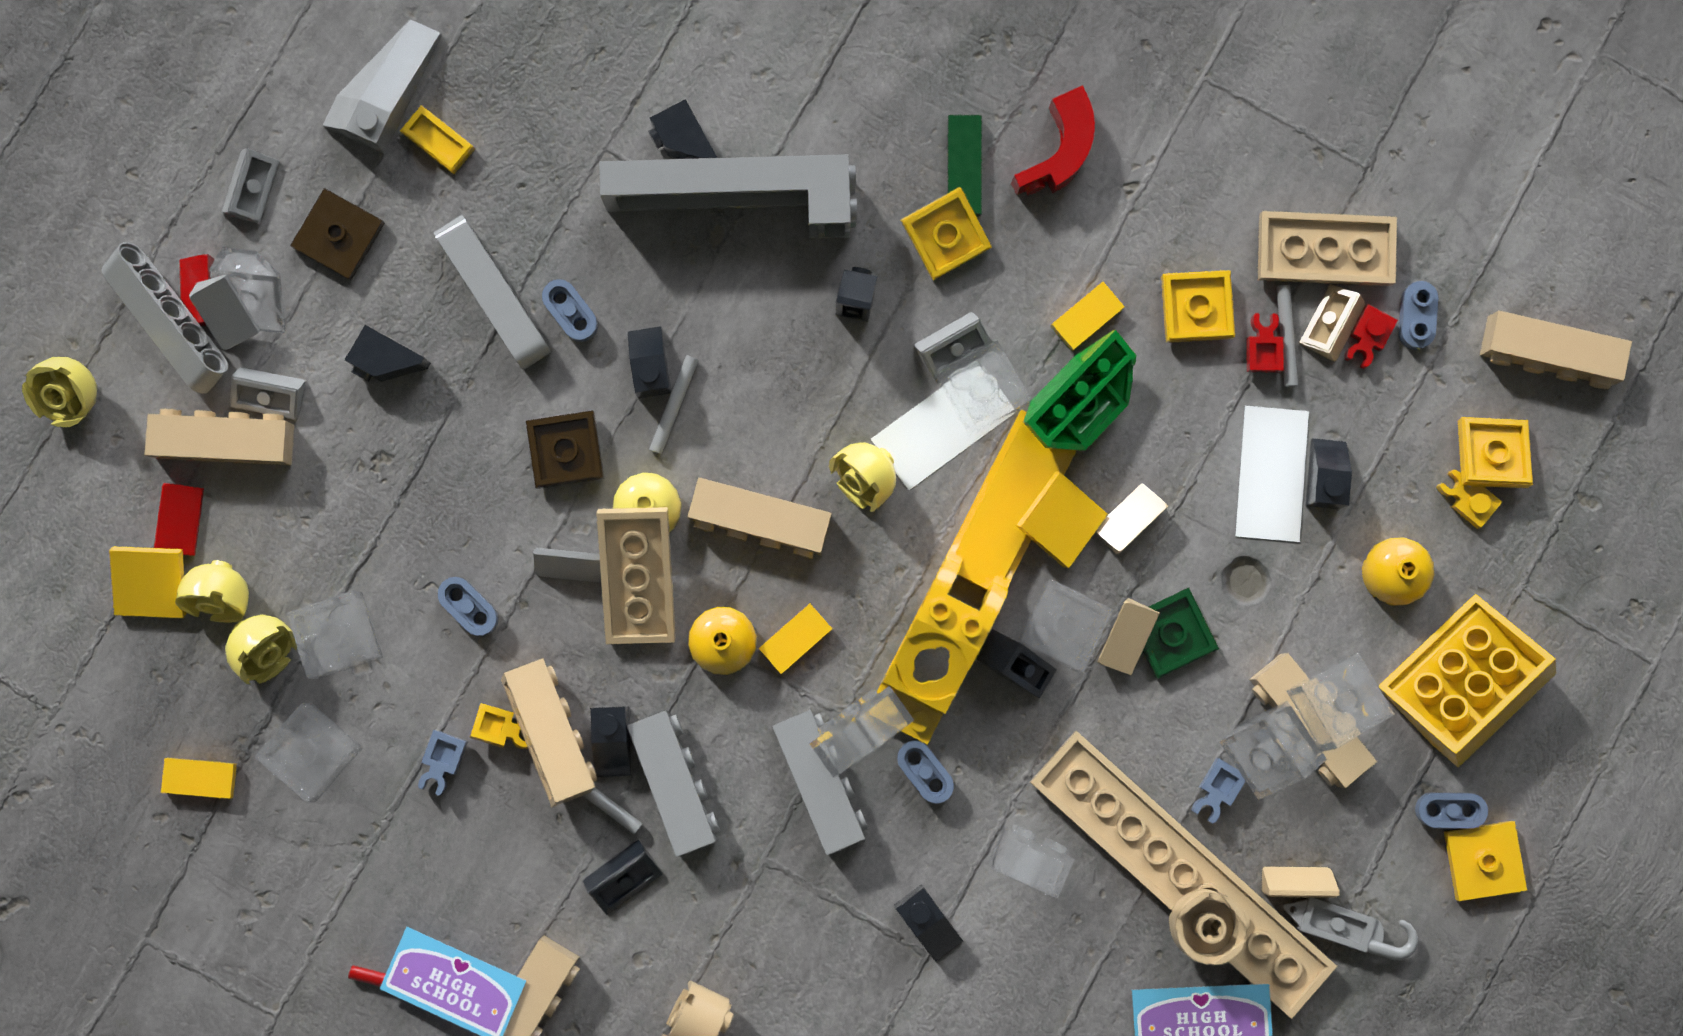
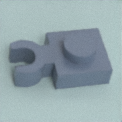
M433 730L421 762L431 767L429 772L423 774L419 779L418 788L425 789L428 780L434 778L438 782L436 795H442L447 788L445 774L446 772L451 774L457 773L468 741Z
M1216 758L1199 786L1207 794L1204 798L1194 802L1192 812L1198 814L1202 806L1209 805L1211 815L1207 821L1215 823L1220 817L1219 805L1221 802L1231 806L1249 776L1220 758Z

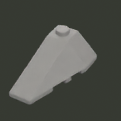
M409 20L336 96L323 123V127L385 154L437 46L441 33L413 20Z

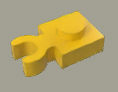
M1454 469L1449 471L1447 474L1455 481L1454 488H1448L1447 485L1441 483L1436 487L1437 490L1444 496H1453L1457 499L1451 508L1475 528H1482L1502 501L1484 486L1462 485L1461 472Z
M480 703L470 735L471 739L503 748L507 738L512 740L516 747L528 749L526 742L519 737V732L521 731L519 724L511 722L514 715L513 712Z

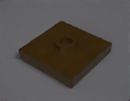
M324 188L290 246L343 277L352 280L385 222Z
M593 410L526 421L536 489L604 479L596 418Z

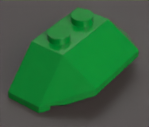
M1112 330L1075 355L1030 401L1024 424L1045 448L1085 451L1129 405L1133 382V366L1136 363L1137 355L1117 330Z

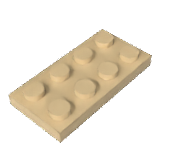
M1262 211L1259 214L1258 280L1393 286L1396 284L1397 217Z
M668 507L598 509L597 527L606 644L675 642Z

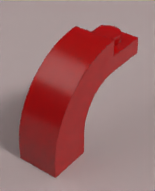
M1083 85L1051 100L1048 109L1059 130L1060 147L1048 160L1013 176L1011 185L1016 195L1026 192L1027 195L1034 194L1045 187V182L1048 183L1053 194L1066 186L1082 168L1092 147L1095 133L1094 112Z

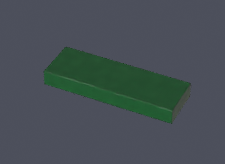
M948 115L947 194L961 187L976 217H981L982 115Z

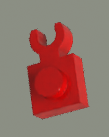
M1369 304L1366 305L1350 334V337L1358 340V342L1346 351L1344 360L1349 361L1355 352H1360L1364 358L1360 368L1365 369L1373 361L1372 348L1379 352L1384 349L1398 320Z
M1255 313L1252 316L1251 327L1256 332V336H1249L1247 338V372L1281 373L1284 371L1283 337L1273 336V331L1279 324L1277 313L1270 315L1269 326H1263L1260 323L1259 313Z

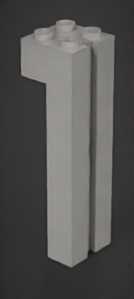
M848 154L599 161L600 196L607 212L808 206L809 239L850 238V228L857 227V199H850V194H855L856 166L849 165Z

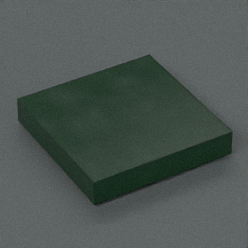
M1189 587L1148 606L1160 613L1143 649V653L1156 679L1219 650Z

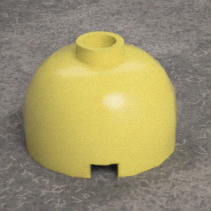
M51 357L40 362L25 375L27 376L26 382L22 384L25 402L32 412L39 418L46 416L48 419L53 420L51 425L56 427H71L78 424L87 416L96 403L97 385L95 378L88 368L79 361L69 357Z
M854 443L843 448L829 461L831 474L837 470L841 478L836 484L847 498L861 509L870 506V512H874L890 497L896 486V471L893 466L894 459L884 448L879 449L869 443Z
M640 473L631 476L619 486L614 495L613 509L668 507L669 533L675 528L680 519L682 504L678 492L669 480L658 474Z
M212 561L211 564L194 567L182 578L177 590L175 604L184 612L199 617L200 611L213 614L210 617V621L239 622L247 610L249 591L246 581L238 572L232 569V565L223 561Z
M258 615L238 622L229 635L225 646L227 663L245 684H250L251 680H256L259 684L264 683L278 675L289 664L291 659L286 656L291 651V648L295 651L297 650L298 636L276 617Z

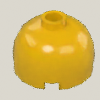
M1404 537L1389 538L1375 544L1368 553L1362 565L1363 582L1368 592L1380 601L1385 602V604L1391 606L1407 605L1422 598L1430 589L1435 576L1434 562L1429 552L1418 542Z
M715 607L704 611L695 619L689 631L688 646L692 658L702 669L713 674L729 675L740 671L751 661L756 651L757 635L752 622L744 613L732 607ZM721 633L726 634L728 640L723 639ZM718 636L719 640L715 643V637ZM721 642L726 643V645L722 647L718 646Z

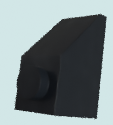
M686 99L650 117L653 129L649 130L648 133L656 148L663 147L668 156L676 159L717 158Z
M852 267L851 271L844 269L836 300L835 315L869 322L878 276L871 275V270L861 267Z
M364 325L345 358V361L353 366L351 373L367 382L370 381L371 377L381 382L428 369L431 364L425 357L367 325Z
M661 326L628 331L630 366L634 391L638 399L671 394Z
M1312 438L1305 506L1342 509L1349 506L1352 468L1347 443L1344 441Z
M994 629L990 631L975 658L992 671L1039 699L1057 670L1021 643Z
M629 706L590 708L591 744L596 777L631 776L630 733L627 727L630 724Z
M922 884L894 904L897 912L935 962L963 942Z

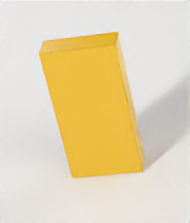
M422 105L400 130L405 137L452 174L458 171L475 150L473 145Z
M1101 282L1053 322L1051 327L1070 350L1074 351L1123 310L1125 306L1108 286Z
M810 603L758 649L782 674L832 630V627Z
M165 758L161 793L233 798L237 763Z

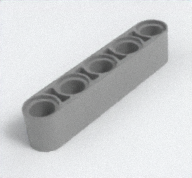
M460 215L433 232L521 369L525 370L550 354L552 351L464 216Z
M123 242L119 244L102 267L104 278L186 385L198 393L209 392L227 371L228 362L146 254L132 243Z

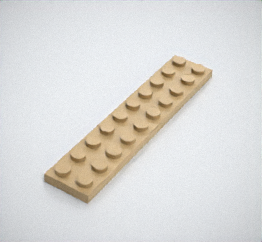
M1077 731L1068 738L1030 781L1036 789L1171 911L1184 895L1200 889L1219 892L1235 901L1244 912L1247 928L1243 949L1229 963L1252 984H1269L1270 1000L1291 1019L1336 969L1337 965ZM1206 920L1203 923L1205 928L1202 931L1210 934L1213 931L1211 928L1213 922Z

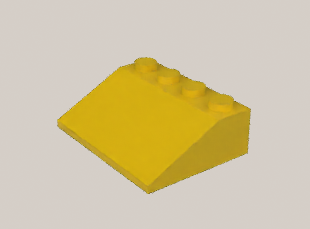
M1475 594L1378 686V689L1439 752L1459 768L1556 675V659Z

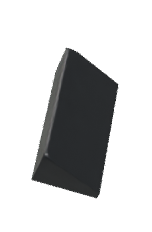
M637 840L587 876L583 883L587 893L603 912L608 915L663 875V873L643 844Z

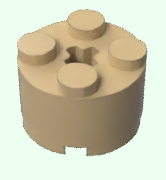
M1209 889L1189 892L1176 903L1169 916L1170 932L1176 946L1197 962L1210 965L1224 964L1234 959L1243 949L1247 928L1244 912L1235 901L1219 892ZM1206 920L1213 922L1211 924L1213 931L1210 934L1202 931L1205 928L1203 923Z
M689 981L688 990H682L666 1024L671 1027L669 1036H718L719 1031L725 1033L733 1017V1013L730 1012L731 1004H729V999L693 981Z

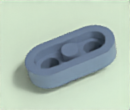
M557 279L549 282L542 292V300L545 307L569 338L577 342L590 340L598 329V321L592 310L568 281ZM560 293L567 296L563 304L555 303V297ZM579 320L587 322V327L582 331L575 329V324Z
M1417 281L1412 283L1403 291L1401 296L1399 338L1404 346L1412 350H1419L1428 346L1436 335L1438 293L1435 287L1428 282ZM1418 292H1421L1426 296L1425 303H1421L1418 301ZM1416 325L1423 328V336H1418L1415 333L1414 328Z
M450 577L441 583L438 589L440 604L466 631L473 635L485 636L495 630L498 624L496 609L467 580L460 577ZM460 588L463 592V597L459 601H454L452 599V592ZM481 612L487 616V621L484 625L476 623V616Z
M909 741L902 745L897 755L898 765L922 797L931 803L946 801L953 792V780L932 751L919 741ZM913 751L918 752L921 756L920 762L916 765H912L908 761V755ZM933 779H939L942 782V788L938 792H933L929 788V783Z
M1430 792L1418 799L1415 812L1418 820L1428 827L1477 828L1486 821L1488 806L1482 797L1472 793ZM1432 803L1437 807V812L1434 816L1428 814V806ZM1465 804H1469L1471 813L1465 817L1462 813V808Z

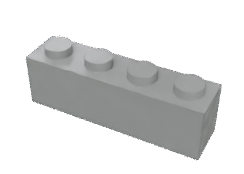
M810 709L773 725L772 727L826 855L864 840L863 831L868 829L861 809L854 812L849 801L855 795L848 778L840 779L835 768L841 765L834 745L827 747L822 734L828 731L820 713L813 715Z
M669 710L627 725L676 857L716 842L717 837L715 833L720 832V827L714 812L708 814L703 801L708 799L702 780L695 781L691 768L695 767L696 764L690 748L686 747L683 749L679 735L684 733L678 716H671Z

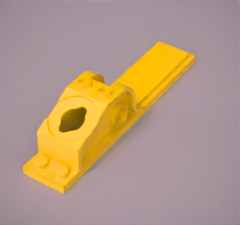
M1020 410L866 712L927 745L942 715L946 714L1005 601L1011 579L1031 542V539L1016 527L1017 523L1054 472L1065 474L1077 451L1045 448L1024 424L1027 412ZM956 576L987 591L981 601L983 604L979 611L947 595ZM946 648L950 653L947 674L939 680L918 682L913 675L915 670L914 662L918 653L925 649Z

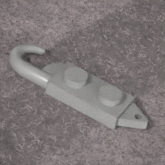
M1306 897L1305 900L1281 905L1296 922L1298 930L1389 960L1401 961L1407 959L1415 952L1418 946V935L1415 928L1404 920H1400L1399 925L1407 931L1408 942L1405 946L1398 948L1383 943V926L1376 918L1313 897ZM1291 906H1294L1293 912L1289 910Z

